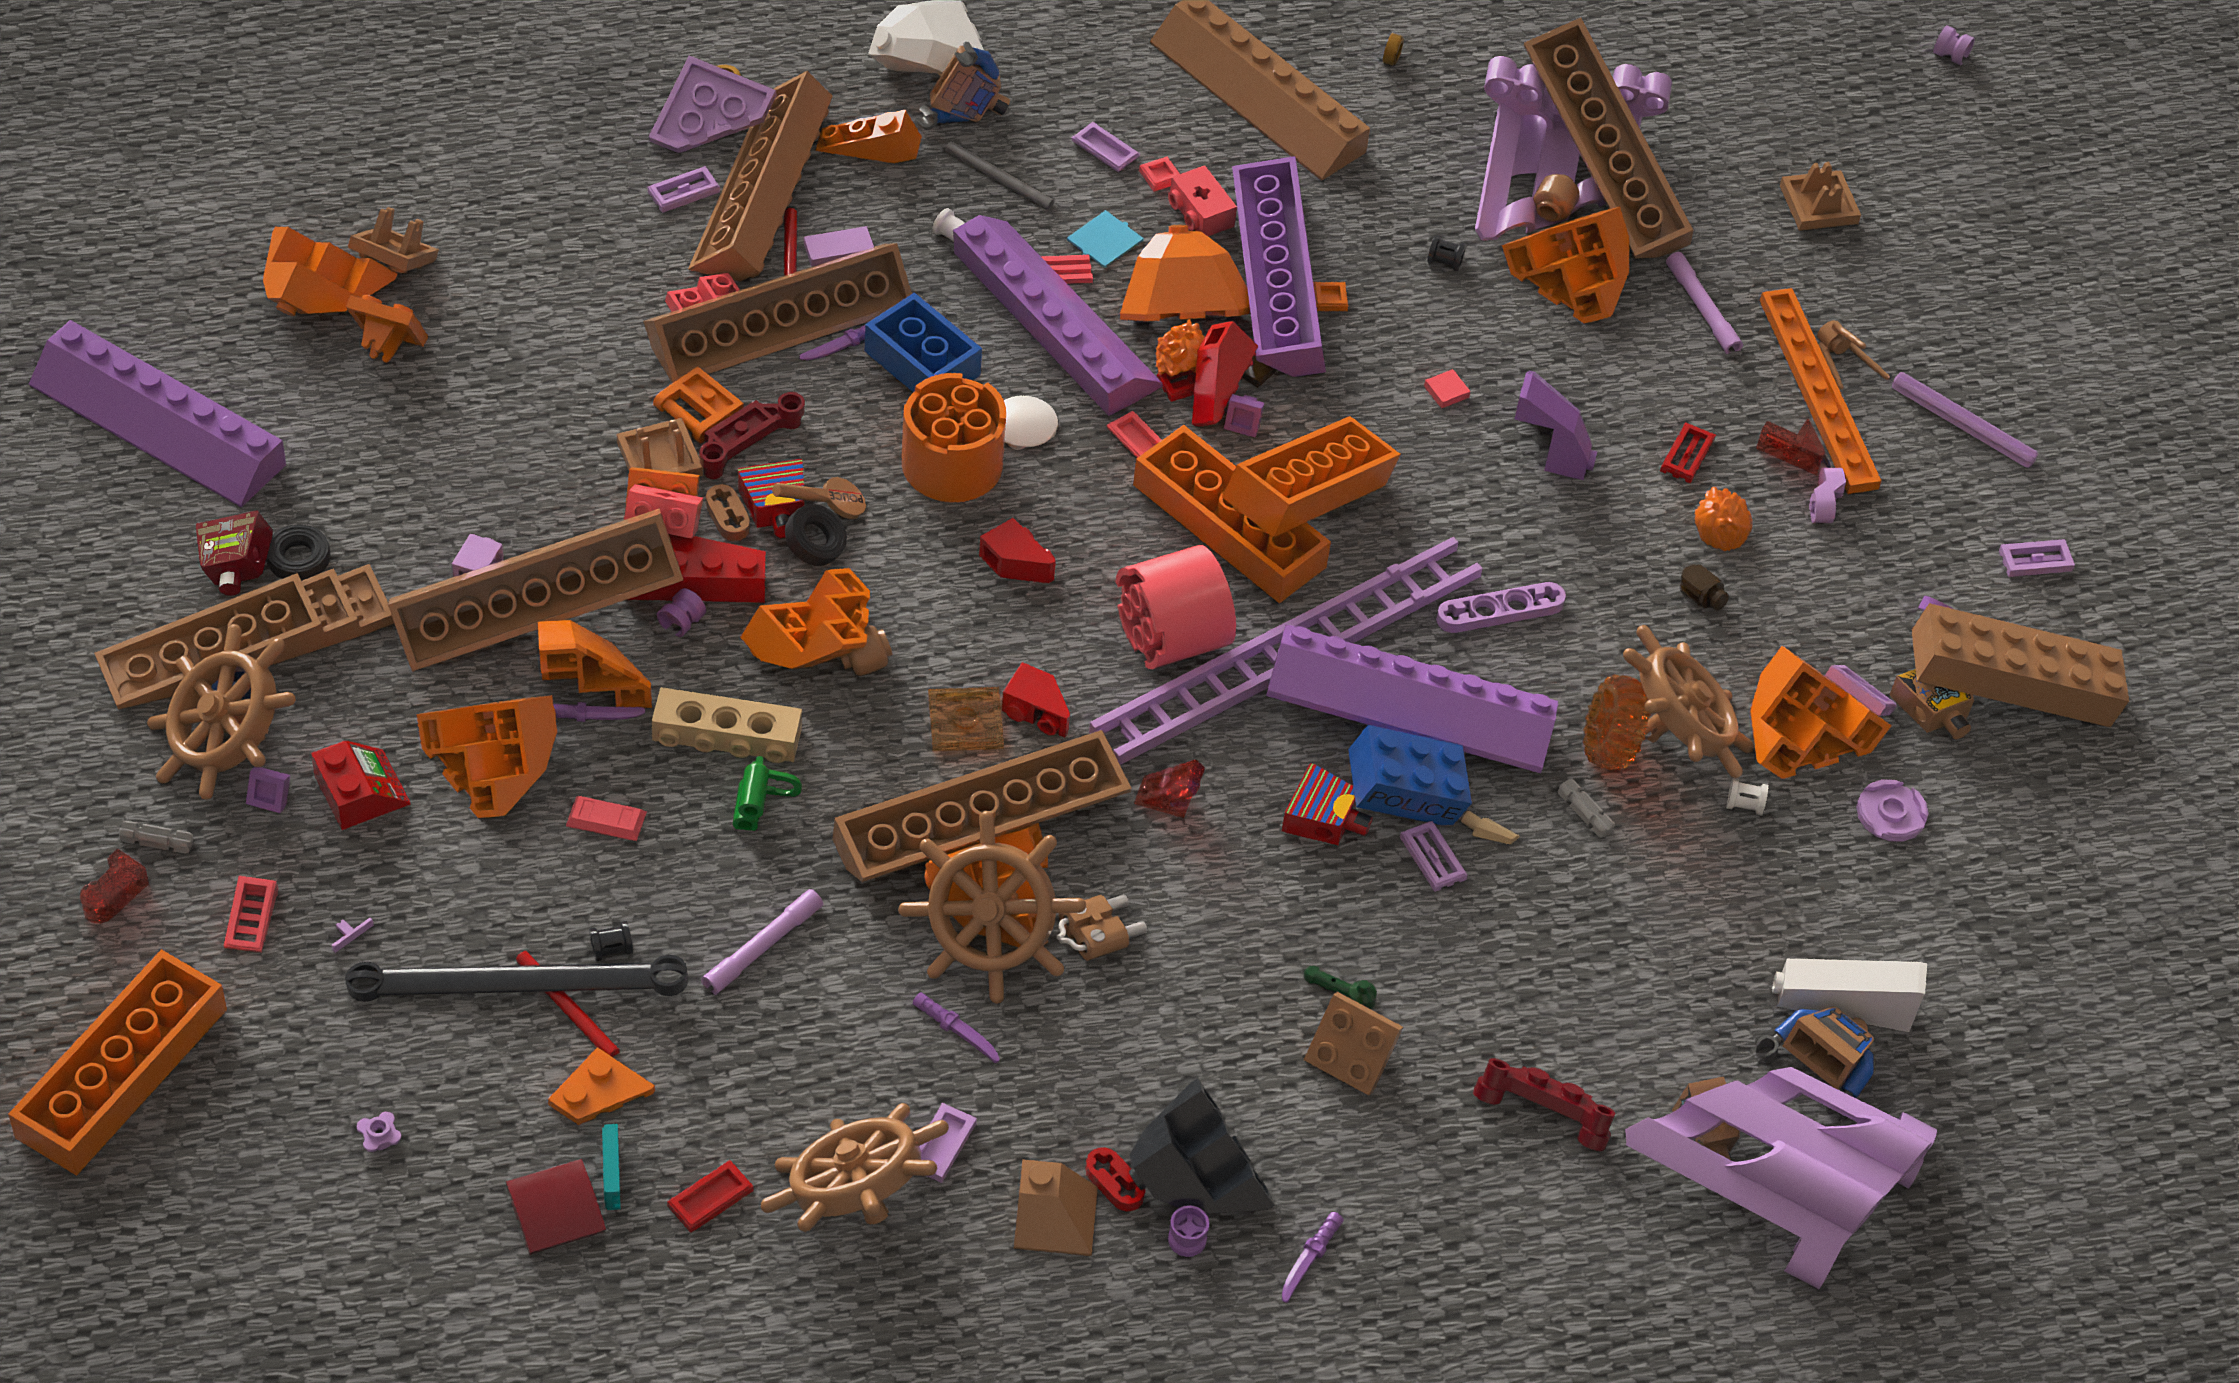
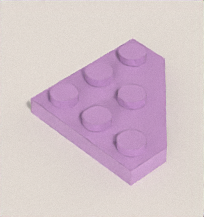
M688 56L649 135V140L654 144L680 153L764 122L777 96L776 90Z

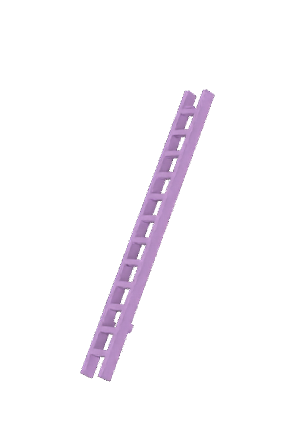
M1452 537L1399 565L1393 564L1387 567L1385 572L1091 721L1089 733L1100 730L1106 733L1120 726L1122 728L1121 733L1129 741L1113 751L1121 765L1267 689L1273 668L1257 676L1245 663V660L1263 652L1274 665L1277 652L1272 646L1281 642L1286 624L1294 627L1309 628L1318 623L1329 636H1337L1347 642L1355 643L1481 577L1483 568L1478 563H1475L1449 577L1436 561L1457 551L1459 542ZM1427 566L1440 582L1422 590L1409 575ZM1400 580L1412 594L1408 599L1395 604L1382 589ZM1373 595L1386 610L1368 619L1355 603ZM1346 609L1358 624L1340 633L1328 617ZM1234 666L1245 678L1246 682L1228 690L1216 675ZM1206 681L1218 696L1200 705L1188 690ZM1178 696L1190 711L1171 720L1159 705ZM1149 711L1161 726L1142 735L1131 722V719Z

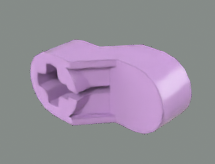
M1821 468L1818 481L1819 486L1814 489V493H1812L1810 498L1812 523H1833L1836 513L1835 500L1841 498L1844 493L1846 484L1845 474L1842 468Z

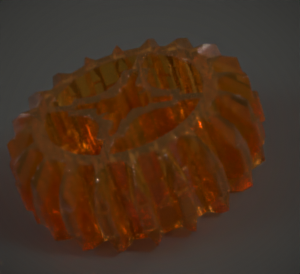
M1615 674L1612 677H1607L1604 683H1600L1598 686V692L1593 694L1591 705H1588L1589 711L1585 717L1586 725L1583 729L1585 733L1583 744L1585 745L1584 752L1589 762L1603 769L1619 771L1621 768L1626 769L1630 763H1633L1636 753L1641 751L1642 742L1646 740L1645 733L1649 728L1648 719L1651 713L1645 710V703L1648 701L1642 683L1637 679Z

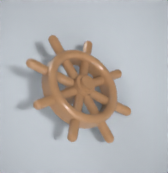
M233 624L227 630L224 651L210 655L196 665L186 656L178 658L177 667L185 677L173 694L167 714L152 716L147 721V726L151 730L166 728L167 740L174 753L157 772L156 779L159 783L169 782L184 764H187L202 772L199 795L202 799L208 800L214 794L217 773L233 768L246 758L254 767L260 768L264 766L266 762L265 756L257 746L266 738L265 734H268L275 709L289 707L296 701L294 694L291 692L276 694L275 681L268 669L285 649V642L282 639L273 640L260 656L254 659L243 652H239L242 629L239 625ZM235 672H245L233 685ZM218 680L217 691H214L211 685ZM251 688V698L241 700ZM201 722L191 733V725ZM224 733H227L231 737L223 744ZM208 737L206 752H198L197 749Z
M1639 626L1636 632L1637 636L1650 656L1645 658L1636 650L1628 648L1624 651L1623 658L1640 672L1642 687L1648 698V701L1645 703V710L1648 713H1656L1640 725L1643 735L1645 736L1651 731L1652 734L1647 739L1654 743L1670 730L1680 741L1688 746V754L1691 761L1698 762L1703 758V755L1708 757L1717 756L1729 775L1733 778H1739L1743 773V769L1729 747L1734 744L1741 751L1751 753L1755 745L1738 730L1736 714L1730 702L1733 696L1732 692L1722 689L1707 669L1691 656L1690 647L1687 643H1679L1676 648L1662 647L1648 626Z
M983 811L979 816L981 843L979 845L967 848L950 858L932 840L923 839L921 841V851L940 870L931 886L928 902H903L899 905L898 912L903 917L929 916L934 935L944 949L927 969V974L930 978H939L954 960L976 970L988 971L990 1000L998 1004L1004 1000L1003 970L1014 968L1031 957H1034L1052 975L1061 976L1063 974V964L1044 947V944L1052 932L1056 913L1083 912L1086 908V902L1082 898H1055L1051 881L1040 865L1057 845V840L1054 836H1045L1030 854L1011 845L995 843L994 816L990 811ZM981 860L983 888L963 870L969 864ZM997 861L1015 868V871L999 888ZM1026 880L1034 892L1035 899L1018 898L1016 891ZM953 881L973 900L948 901ZM1010 914H1037L1032 933L1030 934ZM973 915V918L957 934L949 916ZM1000 926L1021 945L1019 948L1011 952L1002 953ZM984 927L986 928L987 953L969 945Z
M905 1103L898 1104L887 1118H868L846 1125L843 1120L834 1119L830 1124L831 1131L808 1146L799 1157H781L776 1160L775 1168L777 1171L790 1173V1187L763 1199L761 1209L765 1213H772L797 1201L800 1208L805 1211L798 1221V1228L803 1232L810 1231L822 1216H839L862 1210L867 1224L880 1223L888 1217L887 1213H889L888 1208L883 1202L885 1198L899 1190L912 1176H931L936 1173L937 1164L934 1161L921 1160L922 1156L919 1146L946 1134L949 1129L948 1123L944 1120H938L912 1131L904 1123V1120L910 1114V1107Z

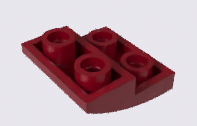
M582 1159L506 1181L516 1219L519 1220L529 1255L606 1231L603 1217Z

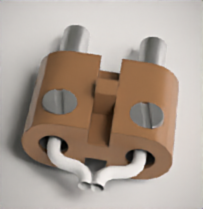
M1123 894L1108 900L1104 896L1098 895L1085 900L1086 908L1083 912L1059 913V929L1061 933L1056 937L1060 944H1069L1073 949L1078 950L1081 956L1088 961L1128 947L1130 938L1147 933V926L1144 921H1140L1125 927L1118 916L1112 917V911L1129 905L1126 895Z

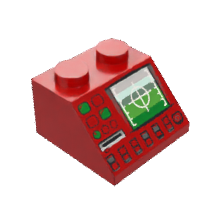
M345 740L311 753L315 779L341 830L411 805L383 749Z

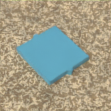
M1105 210L1068 236L1067 240L1080 249L1083 255H1089L1090 258L1106 268L1144 241V238L1130 229L1127 222L1122 223Z

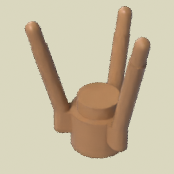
M1838 321L1827 322L1820 328L1817 334V338L1820 341L1818 345L1839 389H1843L1844 386L1830 352L1842 354L1848 348L1884 379H1890V376L1861 350L1866 348V344L1846 330Z

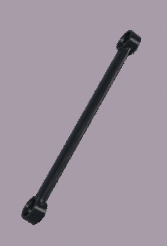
M669 954L660 956L653 963L380 969L378 965L372 962H360L352 966L347 971L345 977L350 996L362 1002L373 1001L380 996L639 989H654L655 992L662 996H674L683 992L689 981L686 963L682 958ZM668 970L682 974L678 980L671 983H663L656 979V975L661 971ZM357 978H370L377 981L374 987L367 990H357L351 986L352 981Z

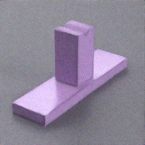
M368 918L354 929L344 920H341V923H337L336 928L344 936L332 944L333 951L336 953L374 925L373 920Z

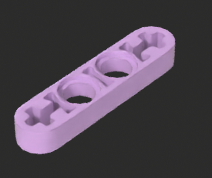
M1545 582L1443 602L1439 606L1436 620L1439 627L1444 631L1457 633L1559 613L1562 610L1566 594L1564 589L1558 584ZM1544 595H1549L1551 599H1555V602H1550L1548 598H1544ZM1511 601H1520L1526 606V608L1523 610H1515L1512 609L1508 605V603ZM1479 607H1487L1490 608L1494 612V614L1491 616H1482L1479 613H1477L1476 609ZM1447 613H1452L1454 617H1458V620H1453L1451 616H1447Z

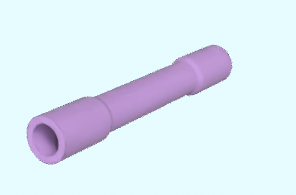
M1675 252L1671 254L1666 260L1667 266L1679 284L1683 285L1711 327L1713 335L1725 353H1731L1729 351L1731 346L1735 351L1741 350L1743 347L1742 341L1730 323L1724 319L1696 277L1695 271L1683 253Z
M808 889L786 907L780 916L733 955L722 960L701 978L702 984L706 988L712 985L714 989L711 992L717 995L735 980L747 966L789 931L801 925L823 906L821 897L814 890Z

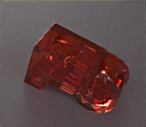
M118 848L107 858L109 869L97 881L89 882L80 891L84 916L92 923L101 924L111 920L149 885L146 868Z

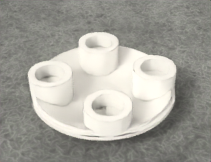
M1015 396L1004 400L1007 412L1005 442L1010 448L1021 450L1025 447L1039 446L1056 435L1058 419L1055 411L1049 404L1031 396Z

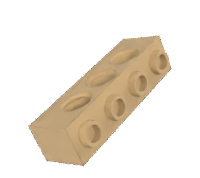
M660 687L652 718V740L659 741L664 746L686 745L695 747L701 752L719 750L730 752L733 756L745 758L749 755L762 756L773 763L794 762L802 730V709L662 687Z

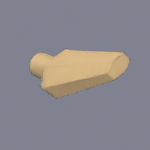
M1467 811L1461 820L1464 825L1473 830L1472 835L1474 837L1505 844H1512L1520 837L1489 818L1481 819L1471 811Z

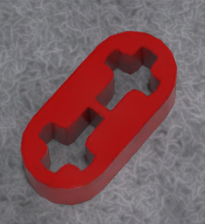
M1106 1147L1096 1148L1088 1154L1085 1170L1089 1180L1119 1210L1134 1211L1143 1204L1146 1189L1140 1190L1129 1173L1131 1170L1129 1165L1115 1151ZM1097 1161H1099L1102 1164L1109 1162V1171L1113 1176H1111L1104 1168L1096 1170ZM1120 1184L1126 1190H1131L1132 1188H1134V1198H1132L1129 1195H1125L1123 1197L1120 1196Z

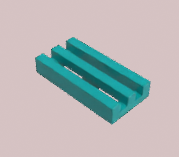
M607 1124L602 1127L604 1203L607 1210L621 1209L618 1124Z

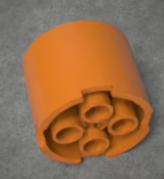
M945 373L929 377L915 386V391L908 398L906 404H904L902 469L907 481L918 492L938 501L965 502L983 496L997 484L1003 470L1007 412L1002 396L988 382L983 385L973 380L964 379L962 373Z

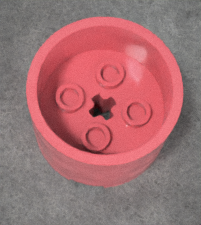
M1197 545L1119 569L1115 581L1118 587L1122 586V603L1117 605L1124 632L1134 651L1139 650L1144 653L1147 659L1145 661L1146 668L1155 669L1229 646L1233 643L1236 635V615L1232 595L1220 564L1207 547Z

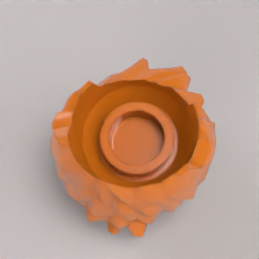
M1188 319L1187 323L1172 327L1163 337L1158 338L1156 367L1158 368L1159 375L1167 373L1172 377L1188 370L1196 373L1197 351L1205 338L1199 328V323L1192 324L1191 320Z
M1712 487L1711 490L1707 491L1705 499L1699 502L1700 505L1695 510V524L1700 538L1707 545L1723 551L1740 548L1751 533L1753 524L1746 501L1743 498L1741 499L1737 493L1731 494L1727 488L1721 491L1716 487Z

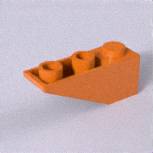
M901 110L822 128L816 151L895 164L917 158L922 136L907 111Z

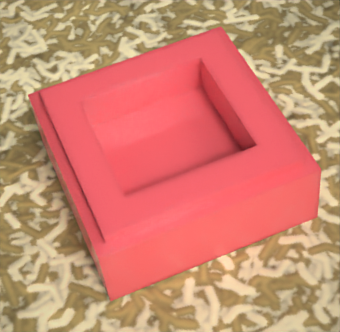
M1168 156L1139 165V172L1153 192L1170 187L1172 177L1180 174Z
M1453 369L1426 379L1424 384L1426 390L1441 409L1469 398L1471 392Z

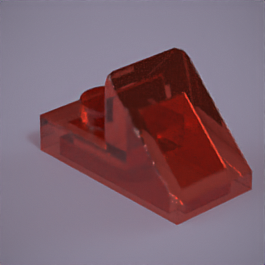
M1809 419L1805 421L1798 434L1767 421L1761 430L1756 447L1760 451L1816 476L1825 455V450Z
M1195 759L1145 775L1134 804L1184 818L1192 796H1195L1200 788V781L1205 767Z

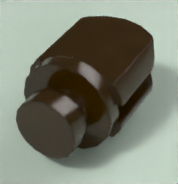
M1699 564L1688 566L1683 570L1680 591L1699 606L1701 605L1704 608L1711 606L1715 610H1720L1727 604L1729 594L1724 591V584L1718 577Z

